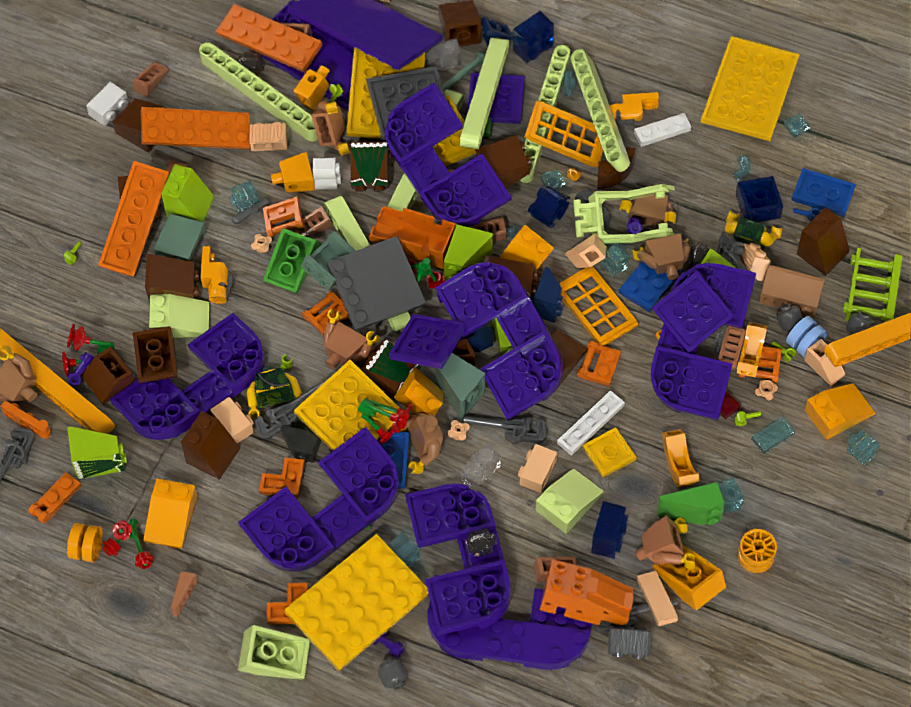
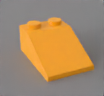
M854 383L822 391L807 399L805 412L826 440L875 415V411Z
M156 479L150 500L144 542L183 548L198 497L195 485Z
M682 544L684 554L681 555L682 557L687 553H692L695 556L694 569H687L684 563L680 565L670 563L654 564L652 568L654 571H657V574L683 602L698 610L726 588L721 569Z

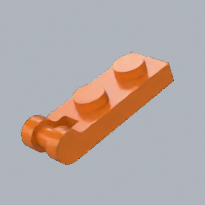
M5 400L0 407L3 414L11 420L31 430L43 439L51 436V430L46 420H37L32 413H25L15 403L11 404Z
M65 472L36 503L29 507L28 512L32 516L36 515L38 520L45 524L81 487V483Z

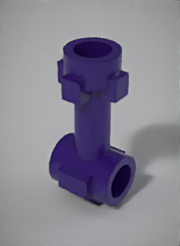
M630 217L626 227L628 228L627 232L636 234L642 231L641 219Z
M85 352L84 355L80 356L81 363L74 373H69L67 376L68 384L71 386L80 385L82 382L80 377L94 357Z
M387 631L372 643L373 645H377L379 642L390 650L389 655L399 658L405 650L402 643H394L386 637Z

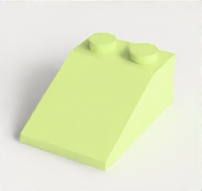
M172 294L150 295V330L171 326L174 338L199 337L209 330V302Z
M573 468L549 486L536 500V511L567 534L604 494V491Z
M252 625L244 631L238 670L261 676L303 680L310 640Z

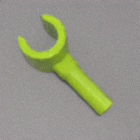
M332 84L329 87L332 93L330 103L335 102L336 98L343 93L342 88L338 84L336 86Z
M78 241L70 251H65L64 260L69 265L74 264L77 260V256L74 254L81 246V242Z
M776 341L772 343L775 348L782 349L781 353L783 354L784 361H791V357L787 354H790L792 357L796 356V351L793 348L786 350Z
M287 354L282 356L281 366L273 376L274 380L275 377L277 380L285 369L292 368L293 358L286 362Z
M740 411L735 417V424L737 426L746 425V419L761 416V412L746 414Z

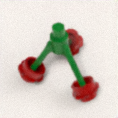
M424 258L419 264L408 260L413 274L417 270L418 276L416 281L418 284L421 278L427 275L428 286L431 289L445 282V277L441 273L432 272L430 259Z
M131 518L128 523L124 520L115 523L112 531L116 540L114 541L109 538L107 541H103L104 547L102 550L110 557L112 555L117 556L121 549L118 543L121 540L133 538L139 554L135 556V566L141 569L150 568L154 558L150 552H143L138 538L137 519Z

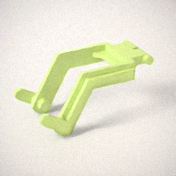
M659 184L630 191H596L589 197V203L581 204L580 199L573 200L575 217H580V220L575 221L576 237L582 238L584 233H592V235L596 234L604 244H625L675 235L673 229L668 228V223L658 224L659 229L636 234L608 235L604 231L602 203L604 201L633 200L656 195V199L665 198V193L674 191L675 187Z

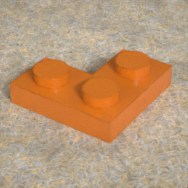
M285 458L282 475L262 473L259 494L274 496L284 487H287L295 498H299L305 465L304 459Z
M287 583V602L267 603V625L295 624L286 615L284 610L308 591V583Z

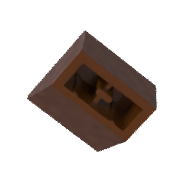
M111 346L95 356L82 375V379L103 405L109 402L110 398L135 382L132 372Z

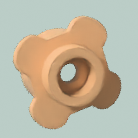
M261 234L255 235V241L251 244V248L259 253L267 252L270 248L269 244L272 243V238L270 236L264 237Z
M761 380L759 388L755 390V394L765 397L766 400H772L774 392L778 389L777 385L770 380Z
M453 420L448 436L453 437L455 440H465L467 431L470 429L469 424Z

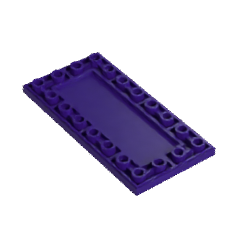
M290 0L271 19L278 23L309 24L288 12V6L295 3L294 0ZM310 25L312 29L311 37L320 40L323 45L305 73L253 51L301 81L309 69L317 72L320 65L329 69V73L325 79L329 87L332 84L335 86L338 84L343 90L342 95L336 98V104L349 112L354 47L350 46V44L338 40L335 36L323 32L316 26ZM328 88L324 97L331 100L332 93Z
M298 0L288 6V12L295 15V17L301 18L310 25L320 28L323 32L335 36L338 40L358 48L365 54L371 55L380 62H384L397 70L409 64L443 39V35L375 0Z

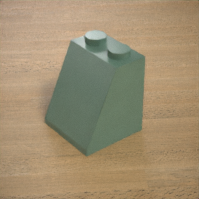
M451 353L443 369L436 368V382L441 390L444 391L445 396L458 416L464 419V416H467L485 393V373Z

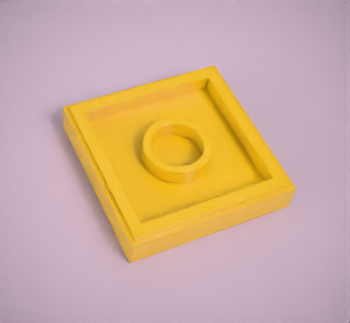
M616 427L582 445L583 450L602 478L637 459Z

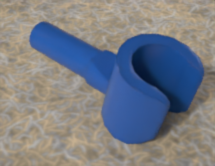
M794 208L793 213L807 216L808 220L812 221L816 217L815 215L820 213V210L812 208L810 211H803Z

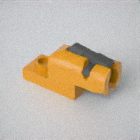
M654 92L622 95V104L609 105L616 125H632L633 122L642 120L643 109H658L659 94Z
M203 246L202 286L203 288H208L210 302L223 304L229 298L233 276L229 274L225 263L215 262V253L211 252V247Z

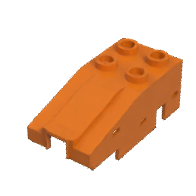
M384 206L377 216L376 225L372 226L369 241L379 243L398 236L408 259L422 262L424 258L430 259L431 266L444 269V260L456 223L442 219V225L435 223V217L406 208L400 211Z
M552 559L545 579L540 611L555 614L558 606L566 608L564 617L600 625L601 620L624 625L629 620V614L633 605V588L593 569Z

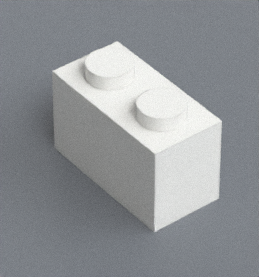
M109 82L86 106L89 116L106 126L115 119L121 110L126 108L129 101L124 90Z

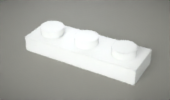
M685 113L636 128L634 129V134L640 146L643 147L691 131V125Z

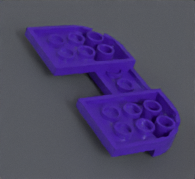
M432 83L402 101L392 110L385 128L386 142L391 154L430 213L441 223L443 219L456 223V225L469 227L481 222V218L511 201L512 197L483 154H480L451 173L448 172L432 146L461 130L463 125L435 83Z
M491 262L478 263L435 287L452 320L465 323L466 329L462 334L463 338L497 318L513 347L511 351L480 369L485 373V380L507 420H510L538 402L545 401L555 392L563 374L561 353L522 282L512 271L502 265Z
M703 263L695 265L694 268L683 272L678 277L672 291L697 271L733 313L734 317L724 325L743 328L756 278L755 272L716 263ZM663 324L651 366V381L656 396L666 407L675 412H685L718 421L733 364L696 355L698 346L689 353L669 328Z
M234 313L187 344L189 350L210 371L183 391H180L168 378L139 383L137 379L110 398L111 404L125 417L139 435L154 440L178 437L190 429L201 411L210 415V409L228 397L234 398L248 388L251 382L259 378L257 373L262 372L265 365V354L258 336Z
M366 427L318 462L322 470L343 495L311 518L289 489L284 487L238 522L242 530L271 565L278 569L292 572L310 569L381 517L393 505L399 489V479L395 464Z
M446 484L405 494L417 547L422 548L457 539L464 565L463 570L425 579L438 636L479 626V629H483L494 624L504 615L510 604L511 585L488 500L479 491L476 492L469 489V486L463 484Z
M538 588L534 589L530 623L499 619L494 624L483 629H479V626L438 636L431 602L427 612L430 635L439 645V648L447 654L457 658L483 661L484 658L524 664V667L543 670L565 668L571 662L580 658L588 646L592 623L564 617L566 608L558 606L555 614L540 611L543 589Z

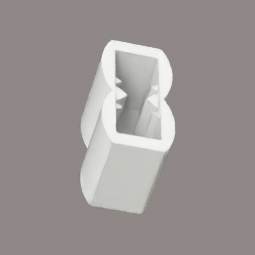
M313 158L315 190L337 189V184H341L340 165L336 163L335 158Z

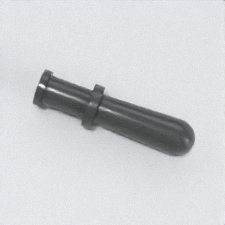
M264 197L263 200L256 204L252 203L251 207L234 215L232 223L239 224L252 214L259 213L260 209L269 206L267 199Z

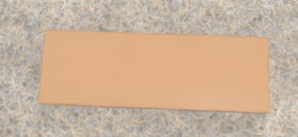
M657 571L638 575V584L657 625L662 626L678 621V616Z

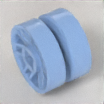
M806 316L791 330L787 336L786 343L793 349L797 348V352L805 358L807 349L820 339L825 341L828 332L822 326H817V322L810 316Z

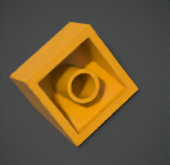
M524 225L499 258L534 264L537 271L549 257L554 247Z
M415 367L394 398L405 408L411 403L410 412L412 414L425 413L426 415L433 414L435 416L443 404L444 391Z

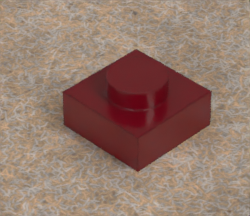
M728 392L725 394L720 412L724 419L738 411L741 406Z

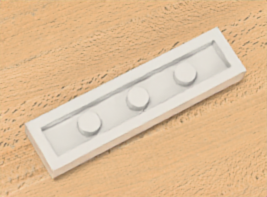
M610 390L557 440V444L572 456L624 407L625 402Z

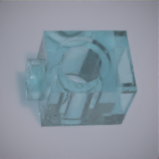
M251 180L230 188V202L233 207H237L239 212L251 207L252 203L256 204L259 202L258 194Z
M616 243L606 250V258L601 261V265L612 277H615L628 268L629 256Z
M862 430L858 434L854 433L849 438L847 451L865 466L878 454L880 444Z
M732 478L719 483L718 486L725 503L723 512L739 510L743 504L744 497L735 480ZM730 495L734 499H727L725 496Z
M403 533L398 535L388 545L407 567L414 565L419 559V548Z

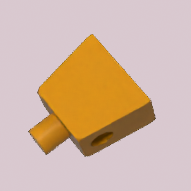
M320 65L317 72L311 69L306 72L293 91L301 104L315 111L318 109V104L322 101L329 88V84L325 79L329 69Z
M307 152L280 161V172L270 174L272 184L283 183L286 192L315 190Z

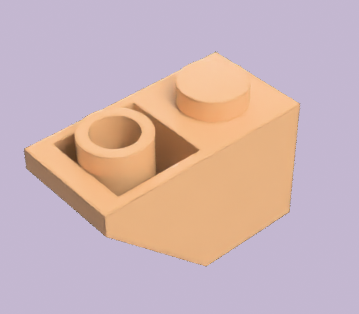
M593 234L567 251L565 255L576 268L592 267L606 258L607 247L596 234Z
M820 339L807 349L804 361L832 386L845 376V372L842 366L834 367L823 351L827 344Z

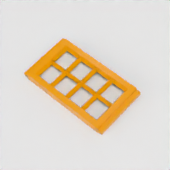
M536 100L524 137L591 167H598V161H600L603 153L598 134L595 143L584 139L586 130L597 133L593 123ZM543 111L554 115L551 125L540 121ZM558 117L568 121L566 131L555 127ZM572 123L583 128L580 137L569 133ZM539 125L550 129L547 139L536 135ZM553 131L564 135L561 145L551 141ZM568 137L579 141L576 151L565 147ZM582 143L593 147L590 157L580 153Z
M586 267L559 283L562 288L561 296H564L563 302L599 345L606 346L639 326L635 317L594 267ZM592 276L598 285L586 291L580 283ZM577 285L584 294L571 300L565 291ZM601 288L608 297L596 303L590 294ZM587 297L593 306L581 312L575 303ZM611 300L617 309L605 315L599 306ZM597 309L602 318L591 324L584 315ZM621 312L627 321L615 327L608 318ZM606 321L612 330L600 336L594 327Z

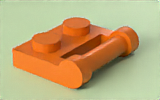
M298 197L263 207L266 232L270 237H275V234L281 233L282 228L290 230L296 227H304ZM295 218L294 221L273 227V224Z
M332 291L328 292L326 297L311 309L301 313L302 317L323 336L327 322L330 321L327 315L330 309H333V318L336 317L337 311L341 313L340 319L335 321L336 324L338 322L342 323L349 317L342 300ZM329 303H333L327 309L321 312L318 316L314 317L316 313H318L320 310L326 307Z
M589 341L582 367L578 369L577 376L610 387L621 351L599 345L595 341ZM594 353H598L600 356L594 372H589Z
M763 346L759 367L772 368L773 372L757 370L756 378L769 379L777 383L782 349ZM739 374V377H743V378H744L745 376H747V375Z

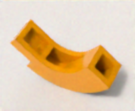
M748 322L737 367L738 374L756 377L767 325Z
M681 429L662 432L665 456L675 486L682 487L696 484L699 481V474L690 462L685 433Z

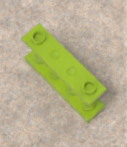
M857 247L856 254H852L850 265L853 266L848 302H844L843 313H846L845 321H849L851 312L858 313V311L874 317H880L884 322L894 319L903 255L895 254L893 261L889 262L861 258V248ZM863 265L886 269L888 272H891L890 277L883 278L857 273L858 266ZM856 281L885 285V288H888V293L881 294L855 289ZM855 296L883 301V304H886V309L879 310L853 305V298Z

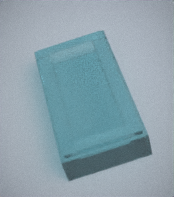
M782 417L752 436L751 440L764 454L794 435L795 430Z

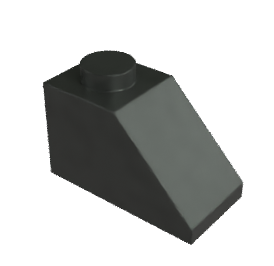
M282 425V437L294 458L304 459L305 463H314L321 444L320 438L313 432Z

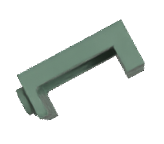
M169 214L154 247V254L191 262L200 238L204 239L206 235L204 222Z
M333 231L325 243L311 255H307L304 258L301 267L329 291L335 286L334 282L336 279L331 275L327 261L356 250Z

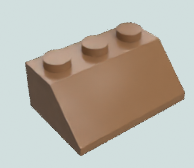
M769 265L759 303L777 308L790 303L791 305L798 306L803 316L815 317L825 279Z

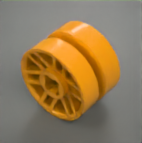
M74 523L68 538V558L74 560L83 559V561L95 563L102 546V527Z
M753 529L746 532L741 539L738 550V560L741 566L753 573L767 571L772 566L777 552L775 538L772 534L762 529Z

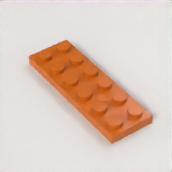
M236 4L232 6L216 30L217 35L304 73L323 45L316 38Z
M142 107L141 141L142 144L250 149L249 113Z
M133 161L98 264L99 267L135 278L162 198L161 193L170 174L168 171Z

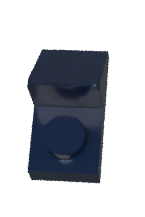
M487 17L481 19L484 32L482 36L487 46H489L491 38L509 41L513 39L507 25Z

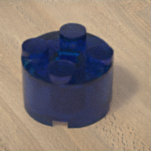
M552 185L546 188L542 186L537 192L536 196L538 197L536 201L529 206L528 212L531 214V217L548 228H553L556 225L553 222L556 219L561 220L569 206L567 200H570V197Z

